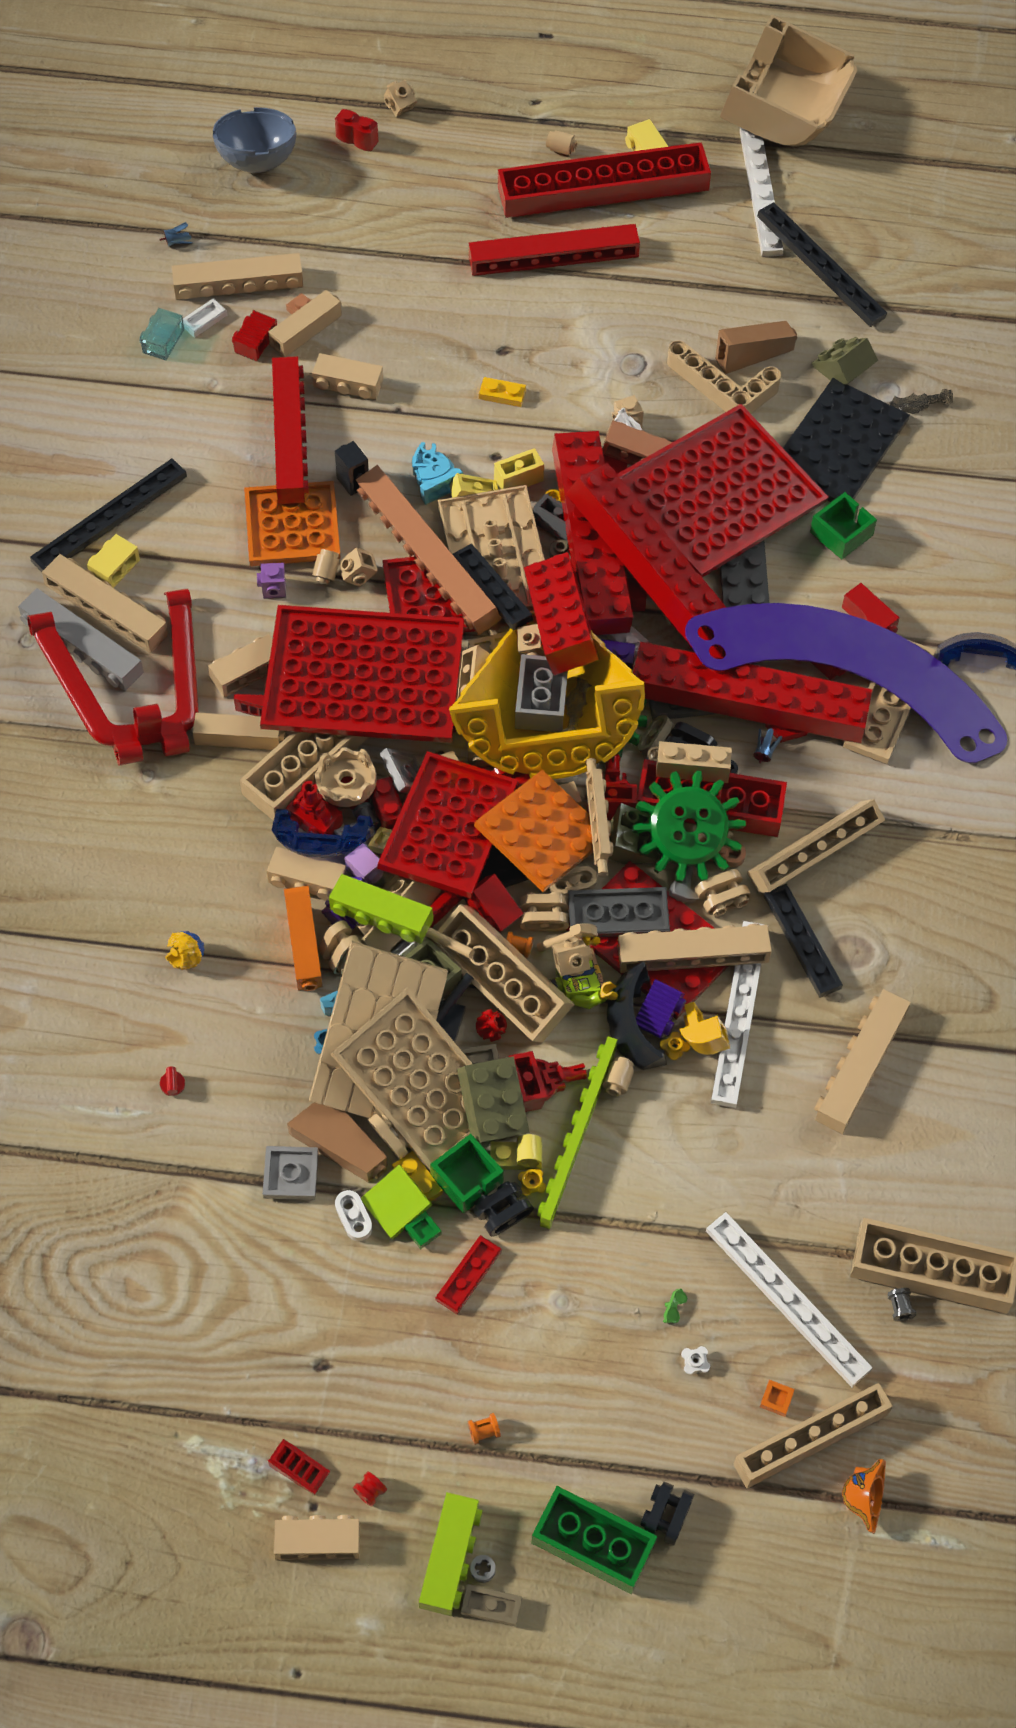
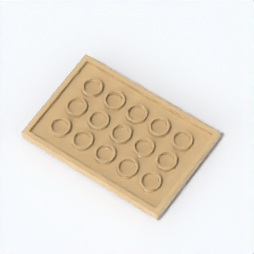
M409 988L400 993L330 1054L379 1113L388 1118L393 1125L392 1128L405 1139L409 1145L408 1147L429 1171L432 1162L470 1134L457 1069L465 1065H471L472 1062Z

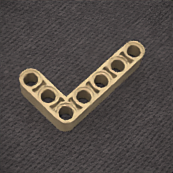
M673 341L668 347V366L725 412L742 404L752 414L776 395L779 390L781 372L775 367L764 368L740 387L685 342Z

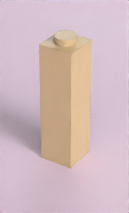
M327 290L323 291L268 331L270 346L283 357L291 354L342 316L340 299Z
M196 713L193 737L195 745L273 750L286 738V731L261 729V717Z

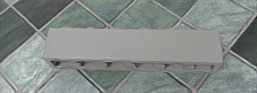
M38 588L18 606L21 615L20 619L26 626H28V615L52 612L56 630L69 653L79 663L84 662L95 674L104 676L112 686H118L126 691L144 673L142 662L139 658Z

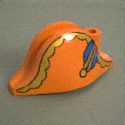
M879 1459L871 1468L856 1467L854 1474L846 1480L842 1490V1497L846 1507L861 1517L867 1530L873 1534L876 1532L884 1492L886 1461L884 1459Z

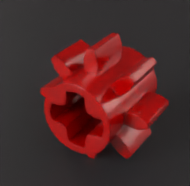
M492 1009L481 1012L482 1016L478 1017L476 1022L478 1035L483 1040L490 1039L491 1042L501 1039V1035L506 1033L505 1030L507 1028L505 1017L499 1011L493 1013Z

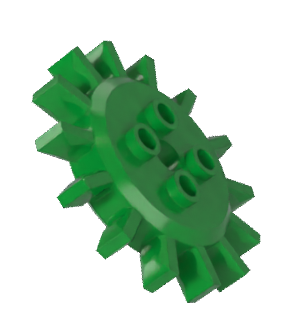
M698 770L692 776L691 787H682L678 772H672L670 774V782L673 790L669 793H665L659 784L653 782L649 788L659 799V802L656 806H652L647 802L639 801L635 807L639 811L651 816L649 824L638 823L632 827V832L650 833L652 842L643 845L638 853L640 856L647 855L656 849L662 855V858L656 863L654 872L658 874L664 870L670 861L678 865L675 876L676 882L680 883L686 876L687 866L696 867L697 876L700 881L708 879L705 862L710 859L722 871L727 869L729 865L719 854V851L722 847L735 852H739L742 848L739 842L727 838L728 830H739L746 826V821L744 820L730 821L727 817L726 811L735 808L740 802L738 797L731 798L721 804L716 795L722 789L724 782L721 779L712 785L709 792L701 789L702 771ZM676 808H681L683 810L682 816H677L675 814ZM700 810L707 811L708 815L706 818H702L699 815ZM686 819L695 821L696 830L694 832H687L684 829L683 823ZM675 832L681 833V840H676L673 835ZM699 834H704L706 836L705 842H700L698 840Z

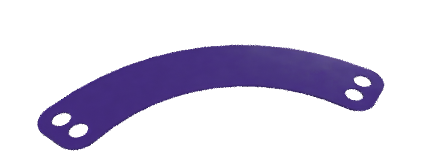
M761 603L721 608L691 618L686 625L685 635L700 661L712 670L725 671L745 664L771 660L809 661L830 665L866 678L903 700L926 720L937 732L951 753L963 762H980L1001 753L1007 745V735L1003 727L986 704L961 678L918 645L893 631L867 620L839 611L809 605ZM702 626L711 628L714 632V638L711 640L701 639L698 635V629ZM713 645H719L724 648L726 656L723 659H715L710 655L709 648ZM983 729L990 730L995 736V741L991 744L982 742L979 738V731ZM963 737L973 739L976 743V749L974 751L964 750L960 745V739Z

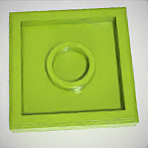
M401 1165L395 1167L361 1197L364 1205L392 1239L405 1230V1226L433 1205Z

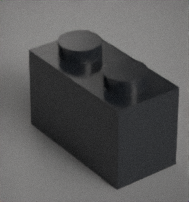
M352 441L335 450L336 476L350 496L358 493L359 486L356 479L369 471L368 458L357 444Z

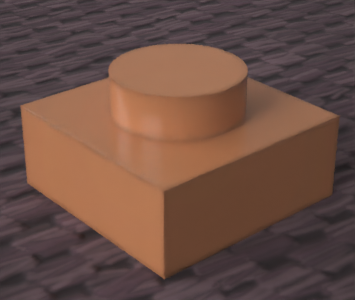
M301 293L286 304V310L293 314L311 300Z

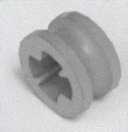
M480 1555L473 1559L470 1570L472 1577L476 1581L485 1583L494 1577L496 1568L491 1557ZM482 1562H487V1567H491V1571L485 1572L484 1576L478 1575L479 1570L475 1571L476 1565L481 1566Z

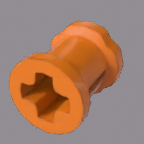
M509 931L506 940L528 959L532 949L533 937L523 938L515 936L513 932Z
M494 1413L482 1420L468 1421L474 1445L479 1444L480 1440L489 1437H501Z

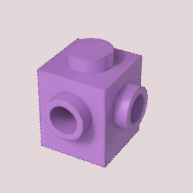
M284 563L261 564V573H257V587H262L263 598L286 597Z

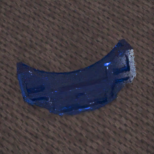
M981 632L963 633L945 640L937 647L936 659L947 667L954 659L955 661H960L961 652L1006 658V667H1013L1016 670V644L998 635Z
M276 809L272 826V833L283 846L294 853L306 857L327 858L338 856L354 850L375 834L371 817L361 815L358 816L357 823L354 826L344 825L342 835L298 832V822H292L289 811Z

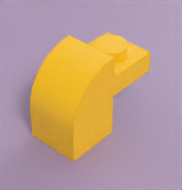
M694 1002L686 1004L685 1010L687 1015H684L686 1027L681 1028L680 1032L689 1045L696 1052L704 1055L716 1054L730 1049L726 1027L719 1017L715 1016L704 1020L702 1012Z

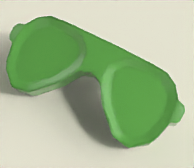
M676 1289L672 1293L670 1301L665 1303L664 1323L679 1322L680 1316L677 1305L686 1303L688 1300L687 1295L682 1289Z

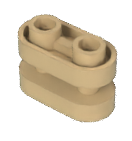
M731 869L701 881L695 887L699 899H707L703 906L708 915L718 917L731 908H741L749 903L751 893L746 885L738 886L743 881L738 869Z
M528 892L520 898V909L524 912L520 916L521 929L526 931H563L568 929L569 915L564 912L569 910L568 897L562 892H552L550 894Z
M344 920L333 924L326 931L318 947V952L323 959H330L328 965L336 975L343 974L351 941L361 943L356 935L350 936L352 929Z

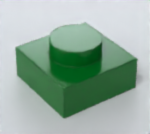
M426 1211L405 1226V1231L420 1249L442 1234L440 1228Z

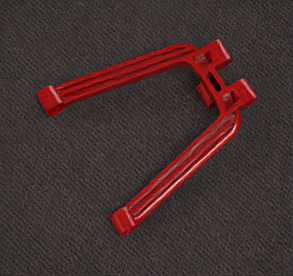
M188 588L164 592L171 624L176 712L171 716L162 718L158 704L133 708L134 724L115 725L108 720L59 636L52 612L27 616L31 636H35L39 647L88 733L98 743L113 747L119 766L143 761L141 745L160 742L165 757L190 752L186 731L194 726L195 714L199 713L191 612L192 600Z

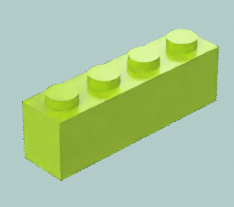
M344 874L340 875L329 896L330 909L335 914L354 918L363 925L375 926L387 934H396L407 942L414 941L421 944L433 922L432 907Z
M446 1492L419 1599L420 1609L452 1616L454 1608L459 1609L463 1592L458 1591L460 1581L466 1582L469 1564H465L467 1553L473 1554L476 1537L472 1536L474 1526H480L483 1510L479 1509V1500Z

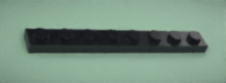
M774 202L758 211L757 217L869 327L885 319L887 312Z
M171 458L30 556L31 562L42 572L59 554L67 559L72 558L187 477L186 471Z

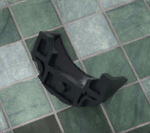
M645 962L622 974L615 984L616 988L612 990L618 994L616 1000L609 999L607 1007L609 1032L612 1038L618 1039V1051L641 1070L667 1065L664 1050H657L651 1045L650 1041H647L640 1031L634 1015L633 998L640 997L641 987L644 983L650 982Z

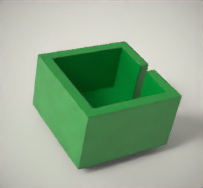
M846 492L816 513L812 518L810 533L841 560L874 535L877 519L863 507L859 509L856 523L859 503Z
M471 1133L430 1164L432 1177L463 1213L475 1205L476 1200L482 1196V1193L488 1195L504 1182V1170Z

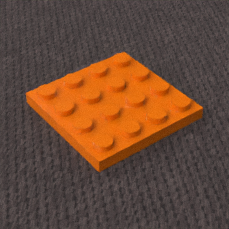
M334 481L308 483L309 493L305 494V503L278 504L276 485L244 488L250 566H261V564L312 562L316 561L317 554H320L321 549L339 553L338 559H341Z
M543 770L476 820L474 827L542 892L546 891L593 853L589 813Z

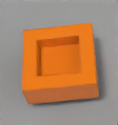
M769 1380L760 1408L785 1417L795 1389Z

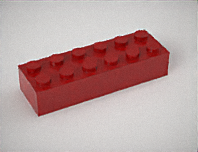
M568 552L524 567L545 657L553 676L599 660L576 572Z
M644 759L637 803L643 801L656 806L659 799L649 788L653 782L659 784L665 793L673 790L670 778L656 777L657 761ZM730 773L728 783L723 784L716 798L723 804L731 798L738 797L740 802L736 807L726 811L728 820L739 819L746 821L744 828L735 831L778 837L787 782ZM681 779L682 787H691L692 780ZM701 781L700 788L709 792L715 782ZM676 808L675 814L677 816H682L683 810L681 808ZM702 809L699 811V815L702 818L707 817L706 810ZM686 819L684 821L685 823L696 824L695 821L692 819Z

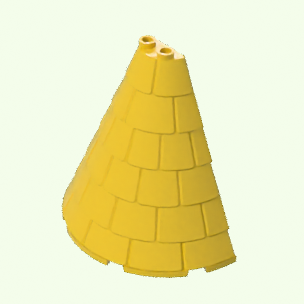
M530 611L532 613L533 620L523 626L537 624L534 611ZM510 629L488 656L484 666L462 690L459 699L449 707V711L458 734H462L468 742L469 748L488 764L509 774H514L516 771L529 774L530 778L543 770L552 779H560L587 772L586 760L589 758L596 759V763L601 760L604 763L607 762L626 745L638 726V719L641 710L643 711L644 681L636 677L632 673V669L607 649L605 643L592 633L599 660L568 670L562 732L515 729L521 656L518 652V629L514 631Z

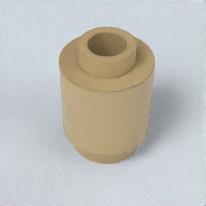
M558 130L550 131L546 140V147L550 148V151L568 156L572 152L575 153L578 140H575V135Z
M321 549L320 554H317L312 574L317 576L316 581L329 584L330 580L335 581L340 561L338 559L339 553Z
M615 1057L614 1061L610 1062L602 1084L608 1094L618 1097L627 1093L634 1073V1064L629 1059Z

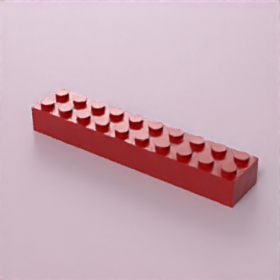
M699 142L498 169V190L505 218L709 191L711 170L703 144Z
M599 431L554 433L552 453L560 499L563 506V517L566 523L569 552L590 628L595 635L630 633L633 614L624 565L566 495L567 491L579 477L605 464Z
M608 463L579 477L567 491L566 495L689 645L690 643L685 635V628L691 618L721 608H727ZM702 626L698 629V635L701 639L711 640L714 638V632L711 628ZM713 645L709 648L711 656L718 658L726 656L724 648L719 645Z
M641 641L633 669V674L641 681H644L645 699L861 743L873 690L752 664H745L725 671H716L706 667L694 652Z

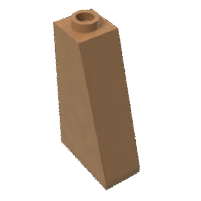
M787 321L721 329L718 333L715 359L724 374H728L793 351L797 340V333Z
M312 1103L287 1123L289 1134L308 1147H318V1153L366 1182L373 1178L378 1179L387 1170L388 1164L385 1154L345 1111L323 1104Z

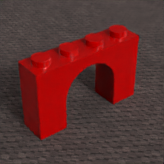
M859 583L844 595L842 608L849 615L867 620L894 633L898 631L897 626L900 617L865 585ZM811 662L829 680L846 672V670L830 665Z

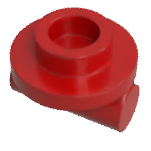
M167 1067L166 1073L160 1079V1088L168 1096L178 1095L185 1088V1079L181 1073L176 1071V1067Z

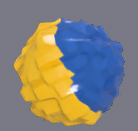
M189 931L171 934L167 947L170 946L172 948L165 957L174 968L182 970L195 968L201 962L204 955L203 941H201L197 934L190 933Z

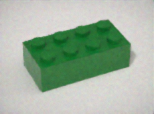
M556 1486L532 1534L531 1544L632 1595L656 1544L657 1536Z

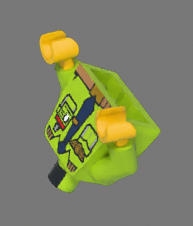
M597 936L590 940L591 937H582L586 946H596L600 943V938ZM591 948L593 960L589 961L590 970H586L577 976H561L556 969V978L548 979L575 1006L591 1009L605 1002L606 998L616 1000L618 994L614 991L610 992L616 988V985L612 982L604 983L593 948Z

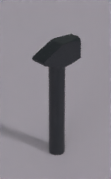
M468 973L464 975L438 1009L436 1021L439 1025L474 980Z

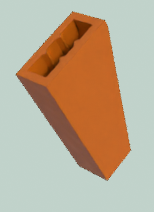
M309 886L284 889L298 991H313L323 986Z

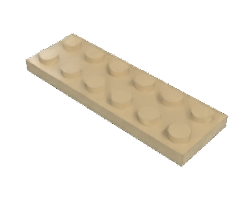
M910 641L934 657L936 650ZM871 681L868 689L873 690L861 743L845 740L843 748L888 764L912 708L890 691Z

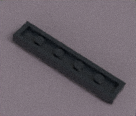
M472 543L452 554L496 606L499 615L513 631L533 620L532 613Z
M784 884L770 892H765V900L819 998L841 990L843 986L841 980L788 885Z

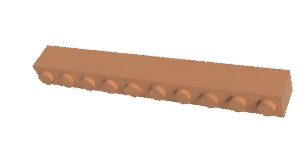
M378 464L356 479L359 486L357 492L364 501L369 500V507L375 515L378 513L381 515L380 520L387 529L389 527L392 528L393 531L391 533L398 543L402 541L404 543L403 548L409 557L414 555L416 558L414 561L421 571L426 570L428 572L426 576L433 586L437 584L440 587L438 591L445 600L450 599L452 602L450 606L457 615L462 614L464 616V623L469 630L473 628L480 635L501 620L496 606Z

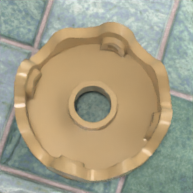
M343 747L335 755H329L328 753L321 755L319 766L315 773V780L319 793L327 802L339 807H351L364 802L371 796L376 787L377 776L370 756L364 749L353 751ZM346 776L353 778L350 783L340 782Z

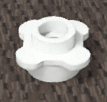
M700 1346L694 1350L685 1348L682 1351L681 1356L685 1360V1373L692 1375L709 1371L710 1364L706 1358L708 1350L705 1347ZM694 1358L698 1359L697 1363L693 1361Z

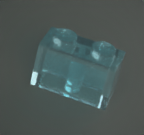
M158 308L155 315L150 317L148 327L140 335L139 342L142 346V352L167 361L185 330L183 316Z

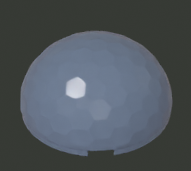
M254 107V111L241 112V109L227 113L213 127L214 144L222 158L232 167L250 173L266 172L281 165L292 153L297 135L293 120L288 115L278 110Z

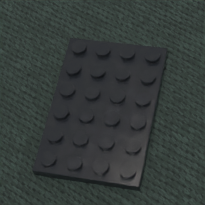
M832 378L783 449L829 497L827 501L832 502L844 492L855 499L908 422L910 414Z

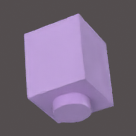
M364 843L345 857L346 870L354 877H362L368 884H374L381 879L384 872L377 869L379 858Z

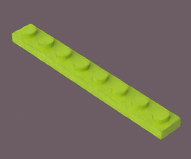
M608 1036L605 1045L600 1044L596 1055L599 1062L597 1067L592 1066L588 1076V1080L591 1081L589 1088L584 1087L580 1097V1102L583 1105L580 1111L576 1110L571 1124L575 1126L572 1133L567 1132L563 1143V1147L566 1148L563 1156H558L554 1170H557L555 1179L550 1178L546 1193L549 1196L546 1202H541L537 1216L540 1217L541 1227L551 1228L601 1093L608 1067L614 1058L618 1039Z

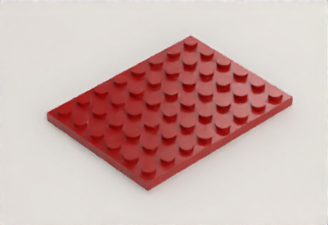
M742 404L737 405L617 474L702 577L823 505L829 498Z
M278 605L260 728L266 730L452 743L454 724L449 707L456 702L464 618Z

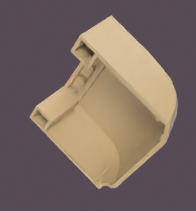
M771 15L743 75H738L731 88L720 118L776 143L787 146L805 145L814 140L831 124L857 73V67L853 62L855 56L791 23Z

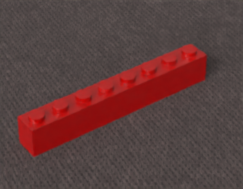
M636 224L476 241L469 242V262L472 276L637 258L639 257L640 240Z
M298 356L272 358L278 504L305 503V494L309 493L308 480H304V477L308 476V464L303 463V460H308L307 446H303V443H307L306 430H302V427H306L305 413L301 414V411H305V397H301V395L305 394L304 381H300V379H304L303 365H299Z

